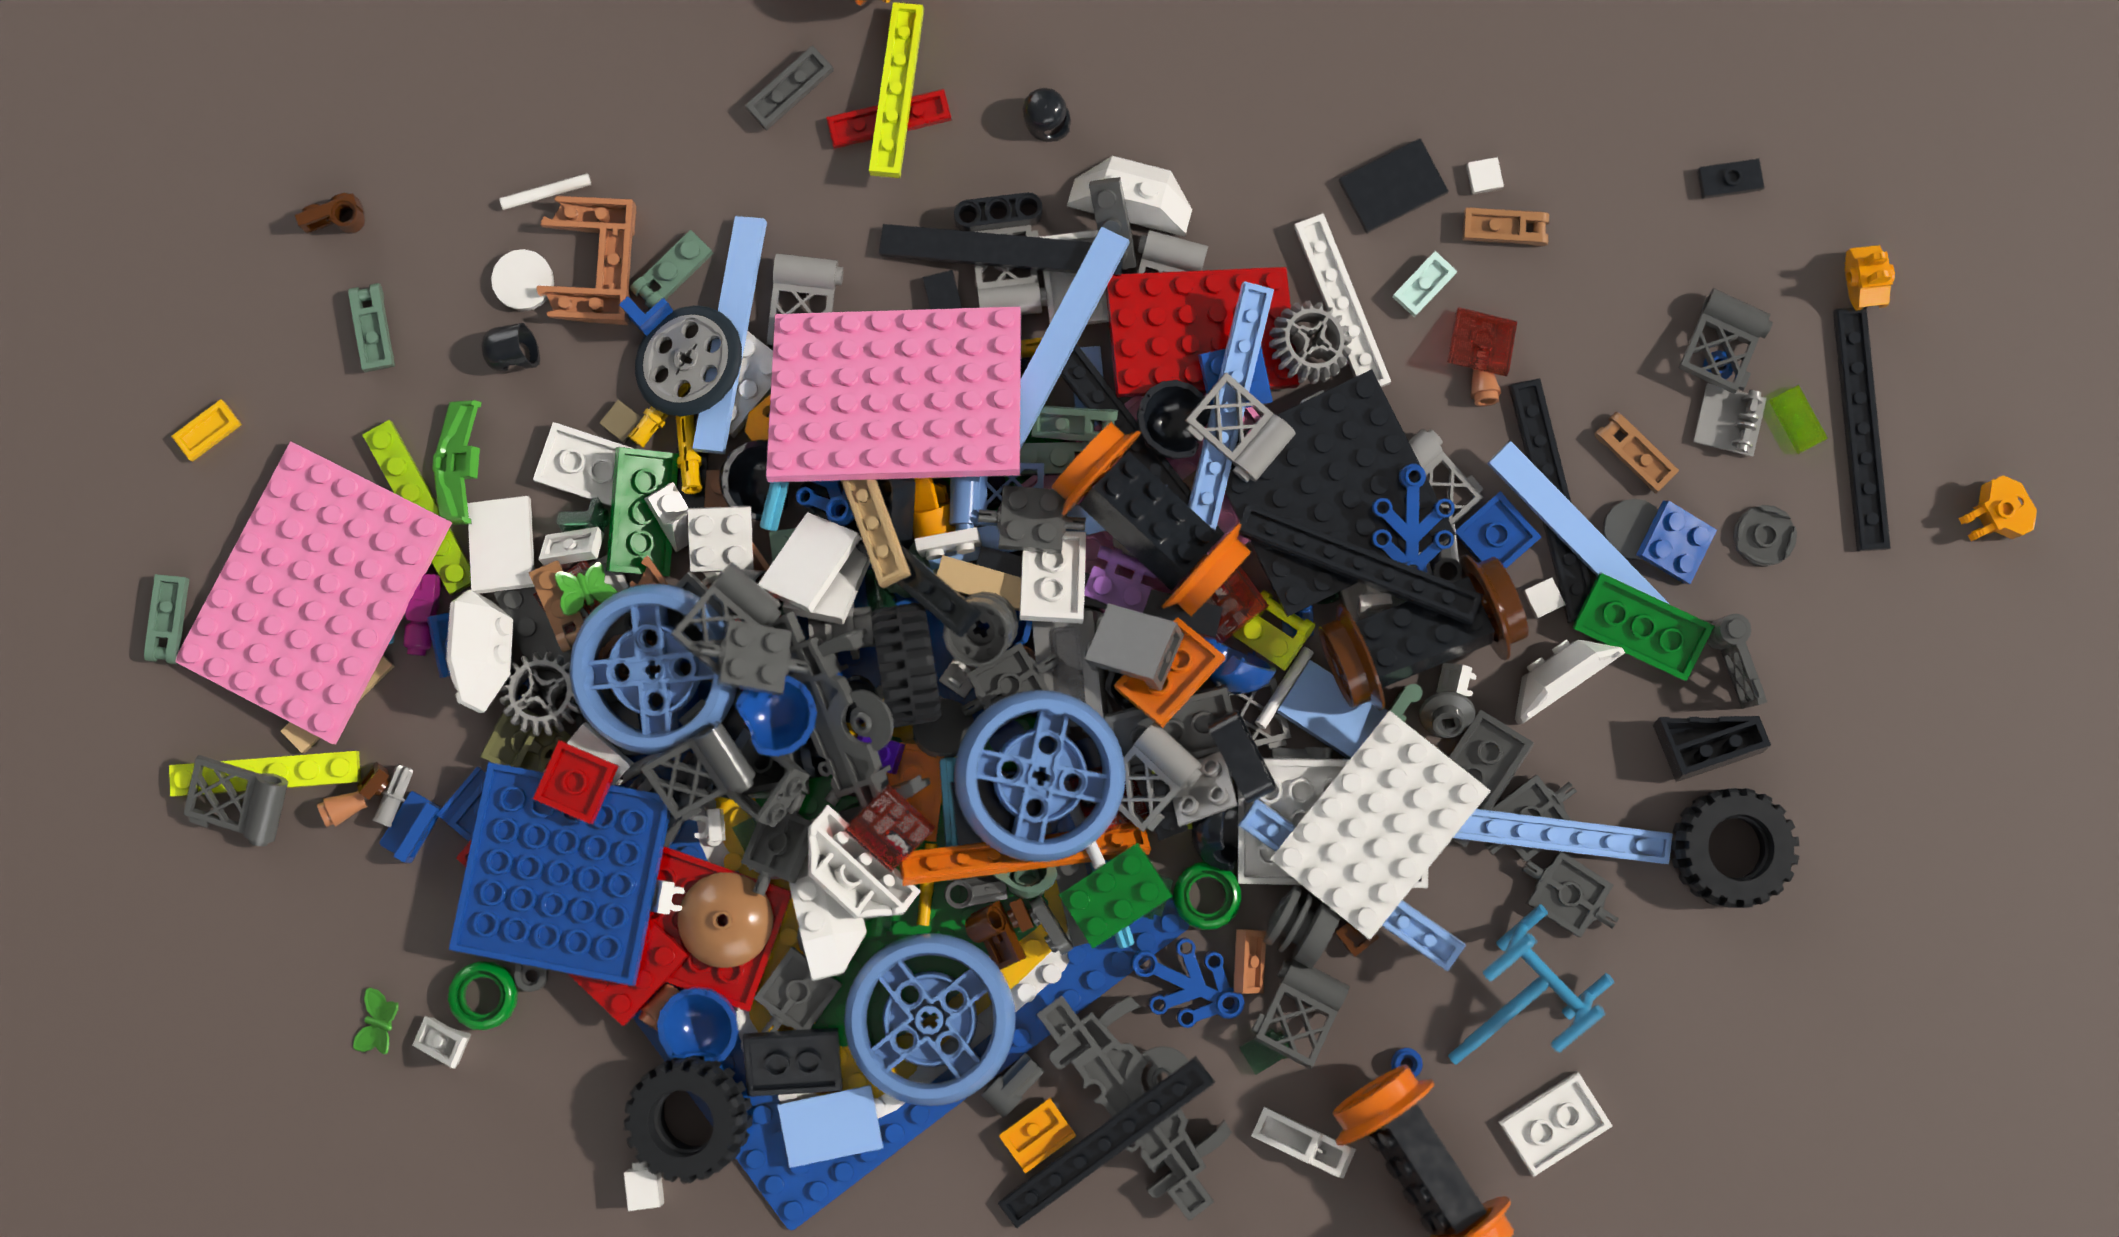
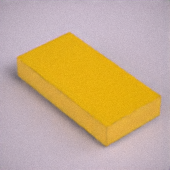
M220 399L171 437L186 457L193 462L242 424L225 401Z

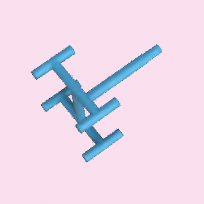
M1541 904L1496 941L1498 947L1505 952L1483 971L1484 976L1492 982L1518 958L1522 957L1540 977L1535 979L1448 1055L1452 1063L1457 1065L1468 1054L1476 1050L1549 986L1567 1004L1562 1010L1564 1016L1569 1020L1574 1017L1572 1025L1551 1042L1552 1047L1557 1052H1561L1605 1015L1604 1010L1596 1004L1592 1007L1594 999L1614 983L1613 978L1608 973H1605L1577 997L1531 949L1536 944V940L1527 931L1548 914L1545 907Z

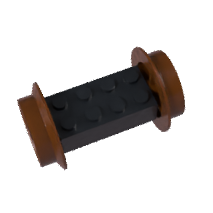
M1467 554L1461 556L1462 579L1454 583L1484 595L1472 626L1409 601L1357 622L1353 620L1345 606L1342 604L1338 605L1336 620L1319 626L1318 631L1328 665L1347 704L1354 708L1370 702L1378 710H1383L1385 708L1383 687L1487 645H1490L1502 660L1509 659L1511 644L1528 637V624L1520 597L1503 564L1496 557H1491L1477 563Z

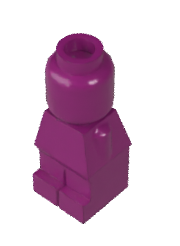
M423 575L406 608L405 618L410 623L405 626L403 645L407 648L408 655L426 656V650L431 648L432 639L427 617L436 615L440 606L442 580L438 575Z

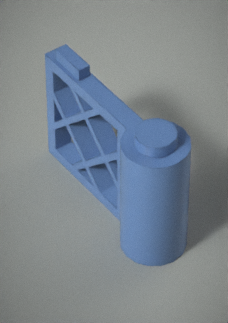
M1020 463V474L1024 470L1037 471V483L1032 488H1044V463ZM1019 475L1007 476L1009 480L1004 485L1009 486L1013 482L1016 486L1023 487L1016 480ZM988 476L950 477L949 525L956 526V531L980 525L997 526V523H978L979 509L987 510V506L996 497L1002 501L1000 493L1002 492L1003 485L996 491L987 482ZM987 488L993 493V495L988 500Z

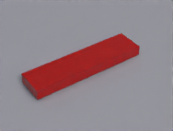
M944 89L912 96L907 131L952 121ZM878 105L826 117L834 149L873 140Z

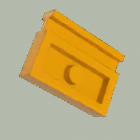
M1050 1097L999 1134L1000 1139L1025 1173L1077 1136Z

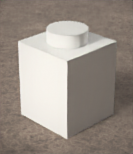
M646 1161L641 1164L639 1162L632 1163V1169L624 1172L628 1211L656 1208L664 1204L661 1172L656 1176L649 1172L648 1168L650 1165Z

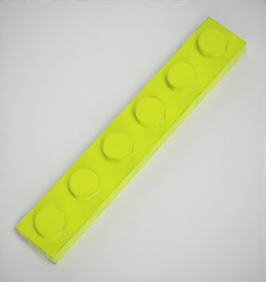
M893 2L869 165L871 176L901 177L924 14L923 5Z
M359 751L221 761L259 774L270 773L282 776L288 781L287 788L359 783L361 781ZM194 763L169 765L170 796H188ZM203 767L202 776L208 786L220 780L213 769ZM236 776L229 779L236 792L246 791L248 780ZM223 784L211 789L213 794L228 793Z

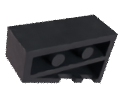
M1719 716L1718 718L1659 717L1653 724L1676 782L1764 753L1771 746L1759 716Z

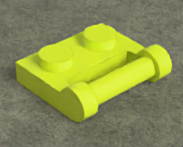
M1263 590L1258 598L1264 606L1256 599L1254 606L1245 617L1246 619L1243 620L1233 636L1286 671L1314 630L1315 623L1309 619L1303 620L1296 614L1287 617L1281 604L1272 599L1273 595ZM1265 609L1296 629L1297 633L1294 638H1291L1261 618Z

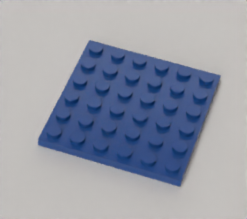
M488 762L449 950L635 986L671 812L656 793L610 785L594 824H589L533 799L544 772Z

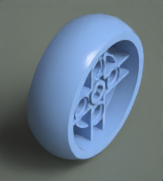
M637 585L615 593L604 600L583 622L575 638L570 657L571 687L576 703L584 718L595 731L609 742L628 751L648 755H661L696 736L710 724L718 721L722 722L728 714L738 688L717 684L718 675L670 635L676 627L669 625L667 608L676 610L686 616L699 601V596L672 585ZM705 603L706 618L721 617L709 603ZM700 610L693 619L700 618ZM631 611L633 628L620 637L614 645L609 659L598 660L600 648L610 628L617 620ZM723 621L707 622L708 640H721L724 638ZM694 623L702 632L701 623ZM650 629L654 630L658 636L657 643L654 646L649 645L646 640V634ZM681 632L686 638H688L692 642V640L684 632ZM710 656L718 664V658ZM684 658L688 659L692 665V670L688 675L683 674L680 669V662ZM622 664H625L630 671L626 681L621 679L618 673L619 667ZM660 665L661 672L651 674L650 666ZM713 679L711 691L704 707L689 723L678 728L677 711L692 699L698 689L700 680ZM612 688L616 697L626 707L641 714L642 730L623 721L609 706L601 689ZM655 693H659L663 697L664 704L661 709L655 708L652 703V697Z
M1023 691L1007 696L992 704L969 727L963 737L956 757L954 770L955 791L966 821L973 831L990 847L1004 855L1022 861H1057L1075 855L1089 847L1112 823L1124 794V758L1119 742L1111 727L1096 710L1085 702L1057 691ZM1037 712L1034 728L1012 737L1005 743L999 753L983 750L988 739L1004 723L1017 716ZM1068 719L1079 725L1093 741L1100 757L1102 774L1087 771L1080 749L1071 739L1065 736ZM1048 735L1054 741V748L1050 753L1044 754L1039 749V741L1042 737ZM1011 760L1016 764L1017 772L1014 777L1006 779L1001 773V767L1006 761ZM1039 767H1043V773L1048 774L1046 781L1041 780V785H1037V779L1032 778L1034 770L1039 772ZM1070 773H1074L1079 779L1078 787L1073 791H1067L1063 785L1064 778ZM977 778L993 781L999 801L1008 812L1015 816L1012 833L1001 827L985 809L979 795ZM1037 798L1042 805L1041 811L1038 815L1029 816L1026 812V804L1029 800ZM1081 799L1096 802L1090 814L1076 828L1059 837L1044 840L1047 823L1057 821L1068 815Z
M940 933L906 936L877 951L863 965L855 977L846 1000L844 1015L847 1044L856 1065L863 1075L888 1096L919 1106H939L954 1103L969 1097L983 1088L992 1080L1005 1062L1013 1042L1016 1022L1015 1005L1009 984L995 962L973 944L963 939ZM919 956H941L953 959L969 968V970L957 979L939 972L913 974L904 961ZM880 981L890 993L883 1010V1029L886 1037L872 1046L867 1030V1009L871 995ZM911 985L917 988L919 998L916 1002L907 1003L903 1000L902 989L905 986ZM956 990L962 993L964 997L962 1006L959 1008L950 1007L946 1002L948 992ZM988 992L993 1009V1029L989 1044L980 1058L970 1046L977 1028V1010L974 1002ZM925 1011L928 1014L935 1012L939 1018L935 1020L938 1023L936 1027L933 1028L930 1024L925 1027L921 1021L925 1019L922 1014ZM908 1031L913 1035L914 1043L911 1047L903 1048L898 1045L896 1037L899 1032ZM945 1036L955 1037L959 1042L957 1051L953 1053L945 1052L941 1047V1040ZM902 1060L922 1067H938L946 1064L956 1078L941 1083H920L899 1076L891 1069Z

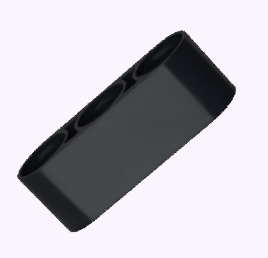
M1028 192L968 199L958 203L954 209L955 224L959 231L975 232L1031 225L1032 227L1038 224L1042 218L1041 199L1036 194ZM1026 204H1032L1037 208V211L1029 216L1023 214L1020 209ZM995 208H1002L1007 212L1006 216L1002 219H995L990 213ZM971 211L977 217L973 222L965 223L960 219L961 214Z
M876 479L897 538L909 550L912 545L915 479Z
M1238 710L1208 723L1210 733L1247 803L1277 790L1274 779Z

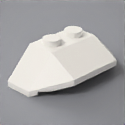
M1111 156L1075 178L1067 203L1068 207L1094 213L1089 189L1090 181L1121 177L1129 223L1185 237L1192 208L1171 171Z
M471 589L466 590L450 603L446 660L452 682L458 691L456 693L457 702L478 713H483L510 676L513 619L493 601Z
M1566 639L1552 649L1554 653L1552 657L1546 661L1540 657L1527 666L1529 672L1522 676L1515 715L1517 724L1526 722L1625 654L1623 648L1584 640H1576L1569 643Z
M829 805L823 809L809 826V876L855 919L902 915L920 893V890L915 885L903 886L900 871L884 856L881 857L880 854L876 853L877 850ZM851 834H853L861 843H863V844H864L872 853H874L883 863H881L873 854H871V853H870L862 844H860Z
M806 855L795 884L789 882L811 977L815 981L843 974L867 931L863 918L855 919L809 876V858Z

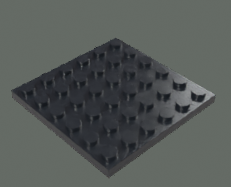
M1372 369L1278 414L1277 416L1288 423L1296 434L1256 482L1251 479L1248 482L1240 479L1233 472L1235 466L1232 463L1225 494L1239 522L1249 503L1390 558L1381 548L1375 547L1371 541L1372 534L1380 529L1387 530L1392 536V543L1405 554V541L1382 517H1378L1373 513L1372 504L1379 498L1388 499L1392 503V510L1406 523V488L1399 481V473L1408 464L1420 465ZM1251 428L1244 431V436L1248 433V431ZM1412 470L1408 477L1414 483L1418 480L1419 475L1416 471ZM1427 477L1419 491V523L1434 509V505L1438 501ZM1381 501L1378 503L1377 510L1379 513L1383 514L1387 511L1385 502ZM1440 505V506H1439L1440 512H1441L1442 514H1445V512L1443 511V509H1442V507H1441V505ZM1447 517L1442 518L1419 541V553L1434 541V535L1440 530H1448L1453 536L1456 535ZM1384 533L1377 535V543L1380 545L1386 543L1387 537ZM1444 533L1439 536V543L1448 540L1449 537ZM1248 539L1287 617L1359 583Z

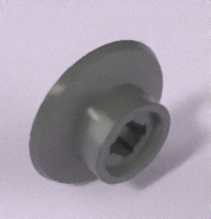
M1440 692L1425 700L1419 711V719L1424 729L1438 737L1452 738L1464 733L1473 723L1475 708L1473 703L1460 693Z

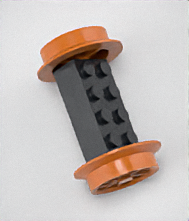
M1111 422L1083 449L1052 485V488L1065 500L1061 514L1065 516L1080 502L1079 506L1171 591L1190 572L1191 574L1161 607L1164 609L1178 604L1187 614L1192 616L1251 553L1237 539L1241 524L1238 523L1208 555L1207 552L1221 536L1129 451L1123 456L1141 432L1138 430L1125 435Z
M1402 1065L1369 1082L1333 1110L1332 1114L1342 1128L1335 1141L1336 1144L1343 1146L1368 1135L1367 1138L1376 1151H1380L1387 1161L1385 1166L1388 1172L1395 1179L1398 1178L1403 1186V1195L1412 1206H1416L1420 1212L1422 1225L1429 1233H1433L1430 1237H1511L1513 1235L1514 1229L1504 1215L1511 1204L1509 1197L1501 1196L1481 1203L1416 1102L1424 1097L1434 1086L1432 1079L1417 1081L1408 1065Z

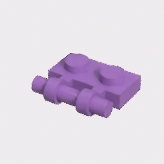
M1101 545L1097 557L1107 560L1108 563L1106 569L1093 565L1084 589V596L1106 605L1109 603L1143 613L1152 587L1142 584L1141 580L1143 575L1156 579V576L1138 559L1122 553V549L1116 547L1110 549ZM1117 565L1133 570L1132 579L1115 574Z

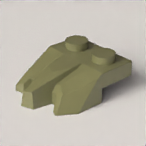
M527 709L523 710L528 715L542 717ZM502 712L479 757L496 764L543 772L552 757L558 741L566 743L571 736L565 730L560 732L556 726H552L553 733L550 736L545 733L544 727H542L539 736L533 734L532 727L527 733H524L520 729L521 723L517 726L512 725L510 722L512 716H506Z

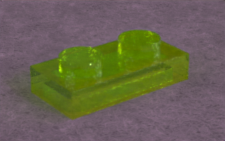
M1799 385L1769 400L1797 454L1828 439Z

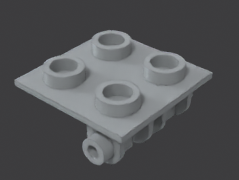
M1707 383L1693 442L1753 457L1767 398L1761 397V392L1756 390H1749V393L1737 391L1733 394L1716 385Z
M1220 752L1198 759L1202 764L1199 769L1202 773L1201 777L1190 788L1185 784L1172 799L1179 827L1238 806L1231 780L1233 776Z

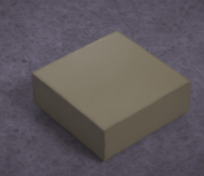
M618 399L599 424L623 443H626L629 439L628 434L636 427L642 417Z

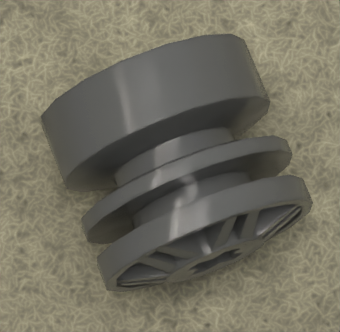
M982 591L971 594L966 598L969 603L981 612L966 634L960 638L945 625L943 632L946 647L952 656L965 665L976 667L992 664L1001 657L1012 645L1018 632V618L1015 609L1009 601L997 593ZM980 622H988L990 627L988 629H980L978 624Z
M1294 885L1288 894L1281 898L1268 921L1267 932L1263 942L1271 946L1279 935L1282 936L1277 950L1283 952L1293 942L1296 945L1292 958L1312 968L1329 943L1341 916L1324 902L1320 903L1315 911L1310 910L1313 895L1307 893L1299 904L1297 901L1302 889Z

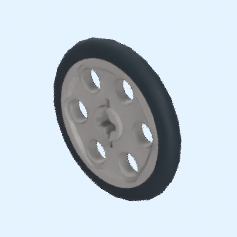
M694 305L673 310L647 336L644 335L638 347L635 359V377L644 399L654 409L674 416L694 415L713 407L730 391L739 374L742 362V345L738 331L730 319L723 313L710 307ZM691 325H698V333L693 338H686L687 329ZM714 339H720L721 345L716 352L709 353V343ZM666 340H672L671 349L667 353L661 354V344ZM686 357L693 359L690 364L684 362ZM710 368H716L717 375L715 379L705 382L704 375L706 371ZM662 369H668L667 379L657 383V373ZM684 383H690L691 389L688 395L679 397L678 390L680 386Z

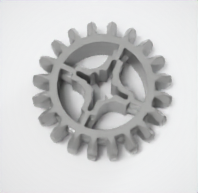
M1310 300L1305 301L1302 306L1299 303H1294L1291 306V310L1289 308L1284 309L1281 312V317H1277L1274 321L1276 328H1273L1269 334L1274 338L1269 343V347L1277 350L1272 354V359L1281 360L1278 370H1282L1285 367L1288 368V378H1292L1297 374L1299 383H1303L1307 378L1310 384H1315L1319 379L1322 382H1326L1330 379V375L1335 377L1340 372V368L1347 364L1345 357H1348L1352 351L1347 347L1352 342V338L1344 335L1349 330V326H1341L1339 324L1343 315L1335 318L1331 315L1333 307H1329L1324 311L1322 302H1318L1313 307ZM1310 322L1315 324V326L1313 328H1308L1304 325L1299 326L1295 323ZM1314 334V337L1311 340V347L1306 351V349L1309 346L1310 337ZM1291 343L1295 346V348H1296V353H1295V351L1293 350V348H1292V346H1291ZM1308 357H1313L1317 360L1321 358L1326 362L1317 364L1305 360Z
M534 652L533 661L530 662L526 656H522L521 661L524 664L522 667L519 668L515 663L511 665L515 674H510L506 680L510 684L503 685L500 689L501 692L508 695L501 697L499 700L502 705H508L503 710V713L506 716H512L510 721L512 725L517 726L521 723L520 729L524 733H527L532 727V732L535 736H539L542 727H544L545 733L550 736L553 733L552 726H556L560 732L564 731V726L561 722L565 719L569 724H574L575 721L570 714L572 712L581 714V711L575 705L576 700L570 680V662L564 664L565 658L562 655H558L553 661L551 652H546L542 660L540 654ZM551 671L561 675L562 678L558 680L555 678L548 681L542 680L538 672ZM528 678L530 688L522 695V699L519 700L521 686ZM537 682L547 691L548 696L546 699L549 705L539 697L538 691L540 689L537 686ZM567 688L565 701L557 710L555 705L556 698L563 693V689ZM542 707L548 715L535 717L524 713L523 710Z

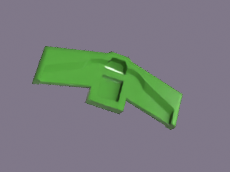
M476 400L449 402L437 449L433 455L432 470L435 477L439 516L452 522V525L472 524L468 514L465 479L478 478L480 448L467 446L477 409L481 408L482 402Z

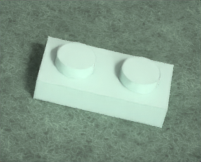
M1434 251L1392 297L1415 318L1458 271Z

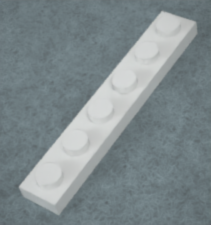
M1324 213L1296 223L1294 225L1295 231L1326 308L1333 307L1331 315L1335 318L1343 315L1339 324L1341 326H1349V330L1344 335L1352 338V342L1347 345L1352 351L1346 358L1354 377L1372 369L1381 387L1390 384V377Z

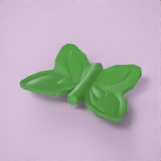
M600 562L590 566L585 575L578 573L577 577H575L571 573L559 571L554 576L557 586L563 592L560 598V608L563 614L567 616L578 613L584 607V599L588 606H592L594 604L593 598L602 603L607 598L618 593L611 585L604 583L605 572Z
M370 987L366 990L364 1001L366 1010L372 1016H367L365 1023L371 1026L360 1030L355 1036L353 1047L355 1050L362 1052L376 1047L379 1052L386 1055L389 1050V1035L387 1031L392 1029L391 1021L395 1018L399 1005L394 1001L386 1002L385 996L379 990Z

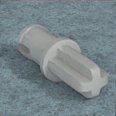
M399 764L395 766L386 790L381 793L383 797L372 821L390 828L392 827V822L400 803L405 802L403 796L413 775L411 768Z

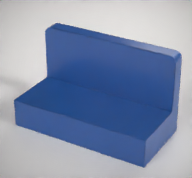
M629 296L619 304L630 320L646 336L673 312V309L664 298L646 314Z
M411 791L394 817L392 827H388L380 840V845L395 854L393 857L400 861L412 863L438 821L437 813L442 807Z

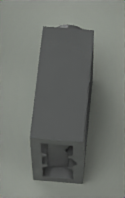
M744 728L734 743L752 767L760 754L752 743L750 731ZM786 755L770 756L787 772L763 807L745 792L739 794L736 791L725 793L755 820L771 827H775L784 818L787 808L794 798L802 792L805 782L810 777L806 771ZM709 778V781L716 786L712 778Z

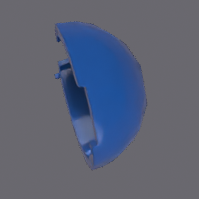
M1204 637L1206 641L1225 656L1224 662L1208 678L1215 686L1226 684L1228 692L1233 694L1254 692L1267 685L1276 673L1277 669L1256 656V652L1253 651V653L1248 652V654H1245L1222 644V641L1219 639Z
M791 676L785 677L783 694L780 696L743 689L736 701L738 712L745 721L752 736V743L759 754L777 757L793 753L807 742L815 728L817 709L813 696L804 684Z
M705 987L686 988L672 996L660 1010L657 1022L659 1041L666 1053L672 1058L704 1056L709 1058V1061L722 1062L735 1047L739 1029L736 1011L728 999L713 989Z

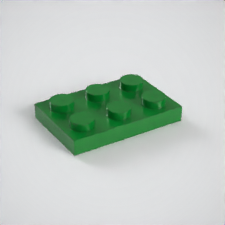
M1136 843L1059 894V897L1091 947L1096 948L1173 897L1140 844Z

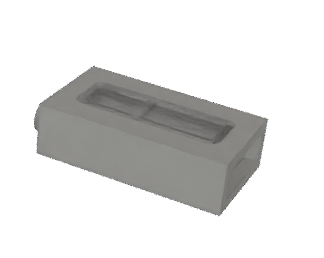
M1093 610L1084 611L1083 624L1032 621L1036 663L1052 653L1059 663L1058 666L1043 673L1048 689L1080 699L1104 718V714H1108L1105 672L1103 668H1100L1099 672L1093 671L1085 661V649L1088 642L1093 640L1097 631L1099 613ZM1068 719L1065 735L1071 734L1070 728L1080 726Z

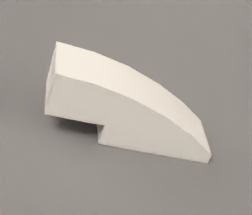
M1265 1107L1252 1133V1137L1339 1178H1344L1356 1151L1355 1148L1349 1145L1338 1146L1335 1142L1336 1139Z

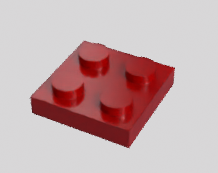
M559 740L533 799L584 822L594 824L619 766Z

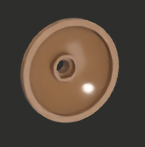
M716 873L699 880L686 893L680 905L682 909L678 913V929L685 947L699 961L719 968L736 967L755 958L766 946L773 928V911L766 894L763 896L752 891L756 884L753 880L736 873ZM721 914H725L728 917V923L724 927L720 926L717 922V918Z

